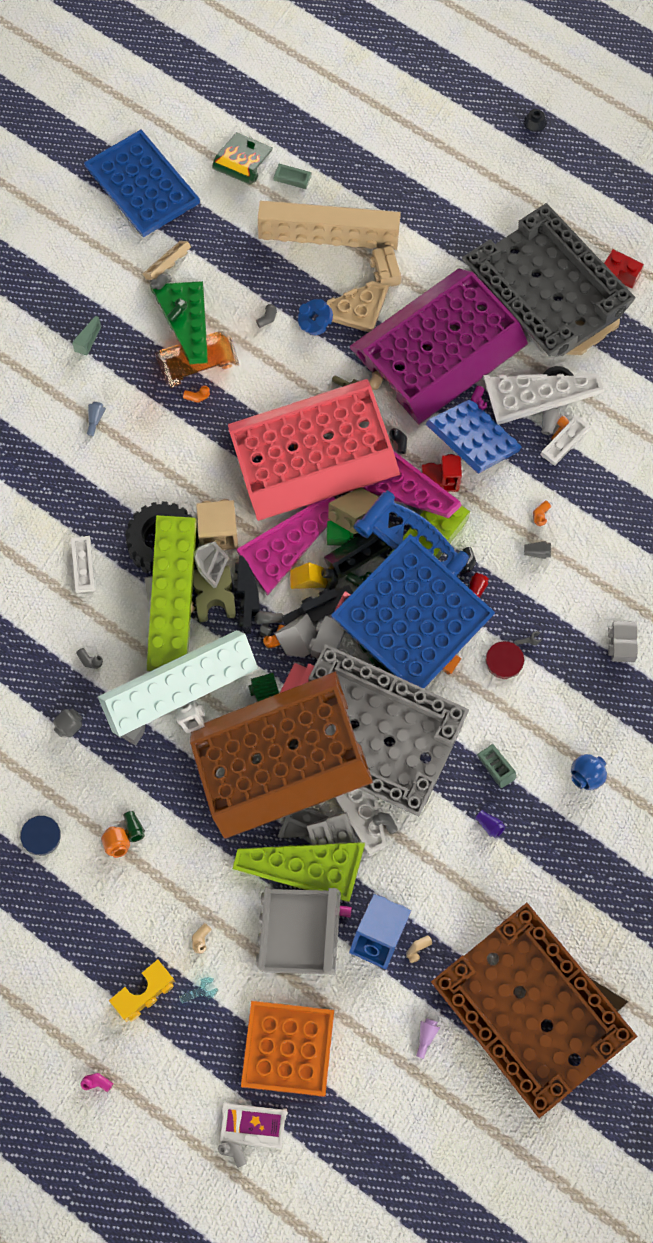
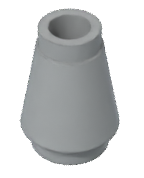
M552 408L543 411L541 431L543 434L552 435L561 416L559 409Z

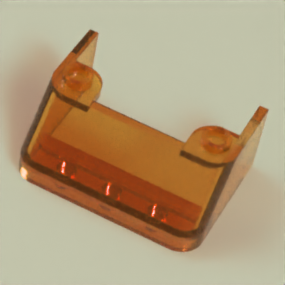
M223 331L206 335L208 363L189 364L180 344L156 352L155 356L166 384L173 388L181 384V380L184 379L183 377L216 366L222 367V369L230 368L232 364L239 366L232 338Z

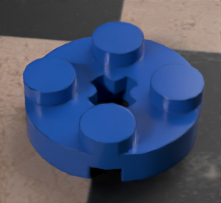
M322 299L311 300L306 304H302L299 308L298 324L304 332L315 336L324 333L327 330L328 324H331L333 320L331 307ZM315 314L319 315L315 321L312 319Z

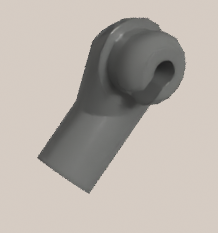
M259 611L256 613L254 621L260 625L263 623L283 622V614Z
M84 648L76 652L84 667L98 669L102 666L103 658L101 656L89 657Z

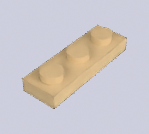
M179 241L142 274L148 280L157 279L166 269L173 267L178 258L184 257L191 248V245L188 241Z

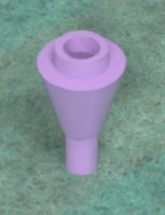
M428 1018L425 1019V1022L421 1021L420 1045L416 1054L417 1057L424 1059L428 1046L440 1029L437 1026L438 1022Z

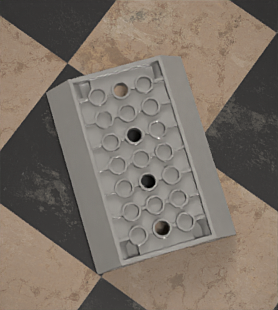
M325 644L308 679L310 682L335 671L337 672L349 708L346 709L349 720H355L359 723V728L353 730L357 743L362 747L373 780L372 784L359 789L419 817L457 740L469 709ZM330 725L326 730L327 735H333L336 732L335 725ZM392 737L395 740V744L388 747L384 744V739ZM294 739L290 742L289 747L291 750L298 747V740ZM424 753L429 754L431 761L423 763L420 760V756Z

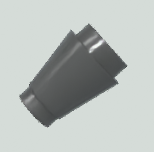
M541 541L524 544V556L541 559L551 558V543Z

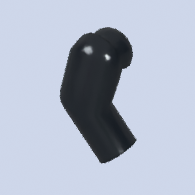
M392 428L389 435L398 444L397 452L399 454H406L407 436L401 430Z
M471 547L463 549L468 554L469 559L461 570L462 573L472 571L476 565V558Z
M324 568L321 575L328 582L325 589L329 588V590H332L338 584L336 573L332 568Z

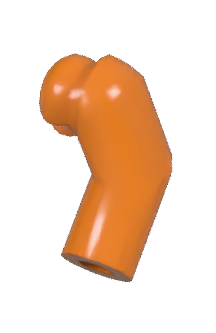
M279 625L277 631L283 628L284 625ZM275 635L265 636L263 639V643L267 648H274L280 645Z

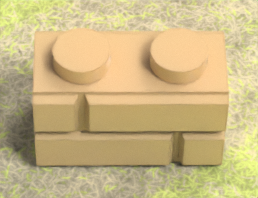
M388 246L383 249H374L369 261L371 268H375V282L388 285L389 287L400 285L401 273L393 247Z

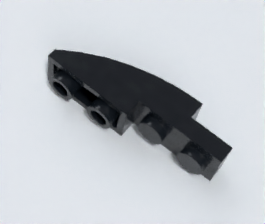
M239 555V562H235V573H238V580H234V591H237L238 598H241V609H244V615H240V627H243L244 634H251L252 616H255L260 611L259 594L254 574L248 562L243 556Z

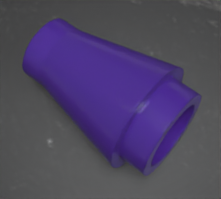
M483 810L475 818L490 837L493 836L495 839L506 828L503 821Z

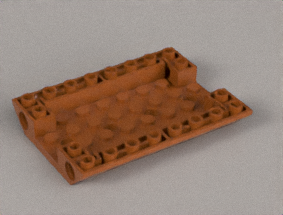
M336 671L205 722V727L191 732L190 744L211 815L224 839L373 783L362 747L356 741L346 711L349 708ZM330 725H335L336 732L333 735H327L326 733ZM297 739L299 742L298 747L291 750L289 747L290 742ZM255 754H261L262 756L258 764L253 763V756ZM219 768H224L225 770L222 778H217L216 776Z
M526 902L467 954L462 955L434 978L431 983L540 1119L570 1094L573 1089L638 1036ZM496 953L499 956V962L496 965L488 963L487 957L489 954ZM517 986H523L526 990L525 997L521 999L515 997L514 989ZM545 1019L551 1020L553 1023V1029L550 1032H544L541 1029V1023ZM573 1053L578 1054L581 1058V1062L577 1066H572L568 1062V1057Z

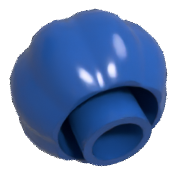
M591 754L579 756L573 761L571 766V779L579 789L596 790L601 787L607 779L605 760L600 756L595 757Z

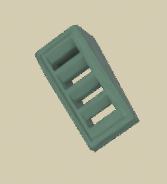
M95 316L72 342L75 352L86 356L89 354L101 329L99 317Z
M491 744L477 754L500 788L505 787L517 778L516 771L494 744ZM492 753L495 754L493 757L486 760V757H488ZM499 759V762H497V763L494 764L493 766L490 765V764H492L493 762H495L496 760ZM502 766H504L503 769H501L500 771L496 772V770H498L499 768H501Z

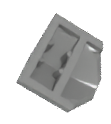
M210 542L198 547L194 552V558L199 573L213 588H216L229 557L216 542Z
M304 613L274 634L286 655L305 657L311 654L309 645L312 638L316 639L318 632H316L308 614Z

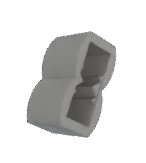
M613 621L612 626L608 627V638H611L612 642L608 646V655L612 657V661L635 662L638 654L637 622Z

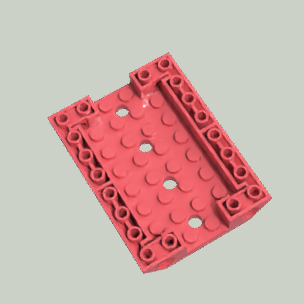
M368 379L228 424L248 494L258 521L400 475L394 451ZM363 421L369 422V426L366 428H361L359 425ZM327 433L334 434L333 438L329 440L324 439V435ZM290 445H298L297 450H288ZM256 456L263 457L259 463L253 462V459Z

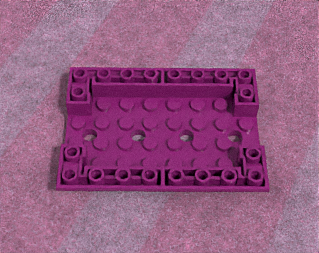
M458 268L350 345L349 348L372 373L377 370L397 392L396 400L420 425L484 377L483 375L489 374L527 346L528 342L519 321L472 271ZM483 305L486 307V310L480 311L477 309V306ZM457 325L459 330L453 331L450 329V326ZM430 345L432 349L430 351H426L422 348V346ZM402 365L404 370L397 371L394 367Z

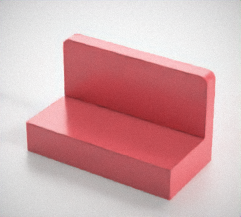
M294 663L280 693L309 682L308 678L314 666L308 664L306 668Z

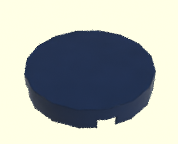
M45 815L30 818L23 825L20 834L23 847L30 854L39 856L52 853L58 847L61 839V830L58 824L52 818Z

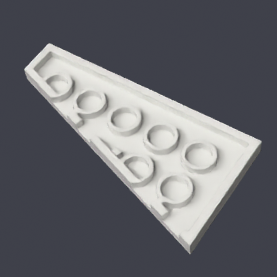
M547 374L513 377H507L506 375H499V377L483 375L498 425L604 393L599 374H576L575 376H564V374L547 376Z
M360 789L335 797L342 812L348 813L352 829L359 841L366 842L364 849L368 856L385 848L386 840L382 824L376 826L372 820V817L379 813L376 797Z

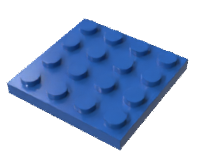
M471 399L430 418L426 423L440 439L478 474L518 453L522 448L516 439L505 432L503 427L492 420L487 413L479 409L478 405L471 401Z

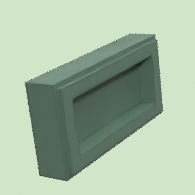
M279 163L274 175V181L307 189L312 172Z

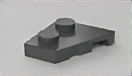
M310 808L286 816L277 837H310L307 825L329 816Z

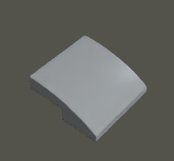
M347 812L307 825L313 845L357 843Z

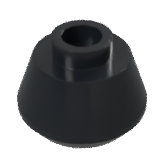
M539 109L531 110L524 118L525 127L532 132L542 131L547 125L544 112Z

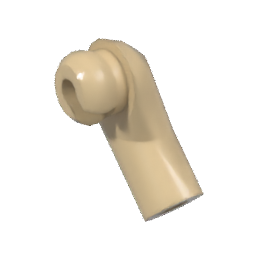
M378 371L372 373L369 381L372 391L377 390L383 381V377Z

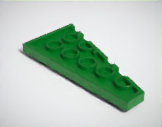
M203 281L167 283L159 290L157 288L153 289L150 285L151 291L155 295L157 303L161 306L162 312L170 328L174 331L175 337L179 341L189 364L208 363ZM181 298L187 302V309L175 322H172L167 316L174 309L176 300Z

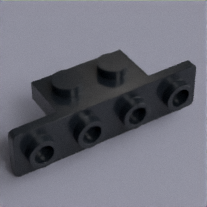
M346 585L338 590L335 588L329 590L327 588L319 592L318 597L312 598L310 596L302 600V604L298 609L282 616L285 626L304 613L308 614L312 623L333 614L344 592L353 593L350 585Z

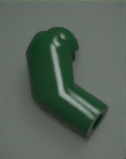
M181 298L177 299L174 309L167 317L172 322H175L187 309V302Z
M368 571L362 576H357L351 572L346 576L345 580L359 587L372 572Z

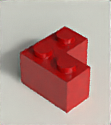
M612 249L604 262L624 285L632 289L644 267L643 263Z
M447 454L442 456L441 464L432 462L422 464L421 472L447 492H459L462 478L461 457L459 455Z

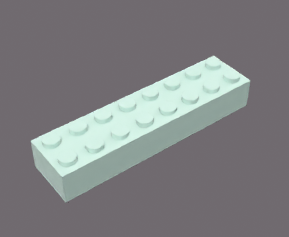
M236 630L98 696V699L112 732L120 737L257 670L258 667L246 635Z

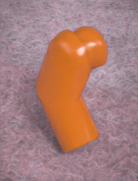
M201 386L200 391L196 393L185 390L183 399L199 403L209 397L210 389L208 386Z
M546 500L533 511L534 523L537 526H543L547 522L545 512L551 508V504Z

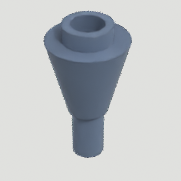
M94 401L92 404H88L89 427L87 435L94 436L96 425H98L106 410L100 402Z

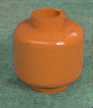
M109 827L101 837L104 850L109 856L115 858L122 857L130 848L129 838L123 828Z

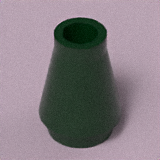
M128 811L124 813L125 832L129 841L137 842L145 837V829L135 812Z

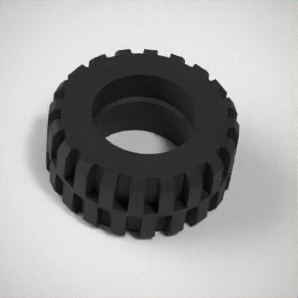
M162 501V504L153 502L149 507L145 505L141 507V512L136 511L133 514L134 520L130 519L127 524L128 528L126 529L125 536L130 558L146 574L150 571L153 576L154 550L146 546L145 539L156 529V515L193 518L184 507L179 509L178 504L172 503V505H168L167 501ZM196 525L195 551H196V549L198 548V544H199V536H198L197 525Z

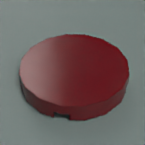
M501 641L492 645L485 659L489 672L500 679H509L517 676L522 670L525 661L520 647L508 641Z

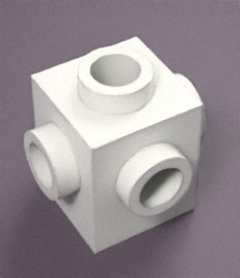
M196 700L177 708V714H175L177 723L182 726L186 734L205 727L203 720L205 711L201 704H197Z

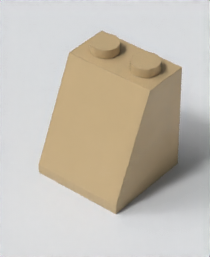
M223 499L219 502L203 501L196 504L200 547L210 542H216L222 550L238 549L234 500Z

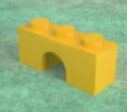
M156 960L142 972L148 982L147 989L143 994L133 995L124 987L109 1000L126 1023L129 1020L133 1022L141 1015L140 1011L144 1007H151L157 1001V996L162 992L166 994L174 987V978L159 960Z

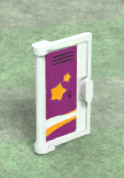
M223 1103L220 1142L229 1141L236 1144L282 1149L284 1123L288 1114L287 1109Z

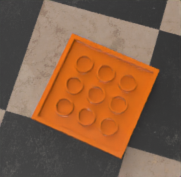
M251 1001L241 1087L325 1097L334 1010Z

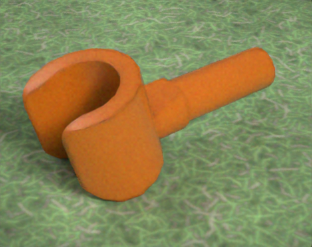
M565 416L558 420L557 424L560 427L552 436V440L569 424V420Z

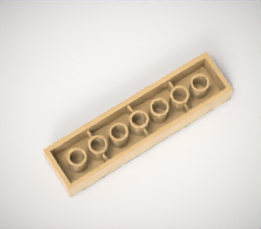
M260 201L258 239L315 243L318 245H342L354 248L366 247L369 249H383L384 247L392 246L394 250H397L401 212Z

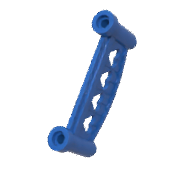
M388 490L383 492L361 520L358 519L353 525L354 529L363 537L368 538L373 532L395 550L404 541V525L409 524L411 529L417 531L418 534L414 538L418 542L419 537L424 536L426 541L432 543V548L427 549L431 554L434 553L435 548H439L441 553L447 555V560L441 563L455 576L460 573L469 559L468 554L464 551L455 552L447 539L430 522L414 511L395 503L394 494ZM394 512L397 517L402 518L403 523L388 528L389 513Z

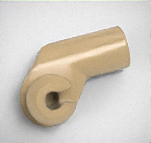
M206 923L192 936V947L197 954L204 953L207 948L205 937L212 929Z
M427 935L414 941L406 952V958H409L411 963L420 959L418 952L432 945L431 938Z

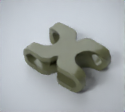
M229 565L225 566L216 588H213L199 573L198 569H195L193 572L195 593L198 595L196 606L199 622L208 620V611L213 606L223 607L228 618H235L234 595L230 592L232 589V579Z

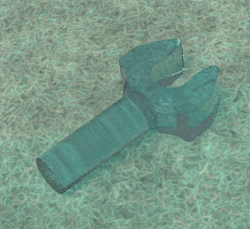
M209 977L202 978L199 988L179 996L181 1003L183 1004L201 995L206 996L208 999L213 998L217 994L218 989L215 988L207 991L206 985L213 983L214 979Z

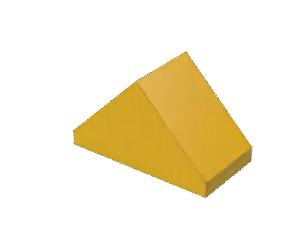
M308 562L290 570L291 589L325 588L328 582L321 575L324 567Z

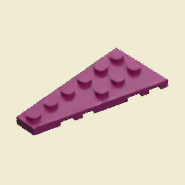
M394 452L400 475L362 487L379 496L388 490L394 494V501L449 518L462 506L458 499L396 452Z
M334 497L313 503L237 549V553L248 562L255 579L267 596L326 529L327 521H331L328 519L329 503L336 500Z

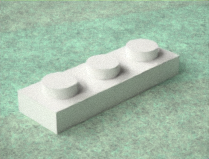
M575 416L541 452V456L555 466L589 431L590 426L578 416Z
M90 536L71 538L76 593L95 591Z

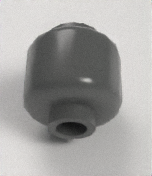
M73 708L70 710L63 709L53 720L55 725L54 731L60 737L64 735L72 737L82 727L83 718Z

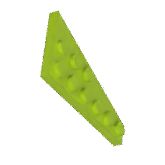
M366 842L237 849L232 869L305 890L329 891V888H337L341 892L340 900L350 902Z

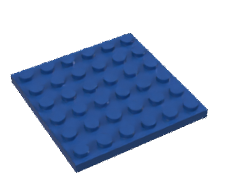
M410 534L331 615V618L391 674L424 689L488 622L495 612Z

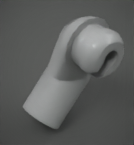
M224 1141L219 1145L218 1152L221 1155L233 1157L237 1168L247 1164L240 1145L229 1141Z

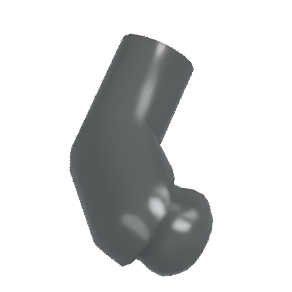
M160 274L157 279L151 280V287L153 289L157 288V290L162 289L166 283L172 281L171 275Z
M268 304L265 307V315L256 320L259 328L274 322L277 314V309L274 305Z
M379 812L377 813L378 815L372 817L376 826L380 824L385 825L389 834H393L398 830L390 814Z

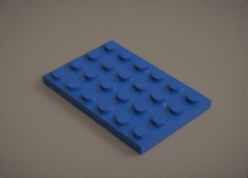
M142 129L84 162L86 169L143 238L200 204V198Z

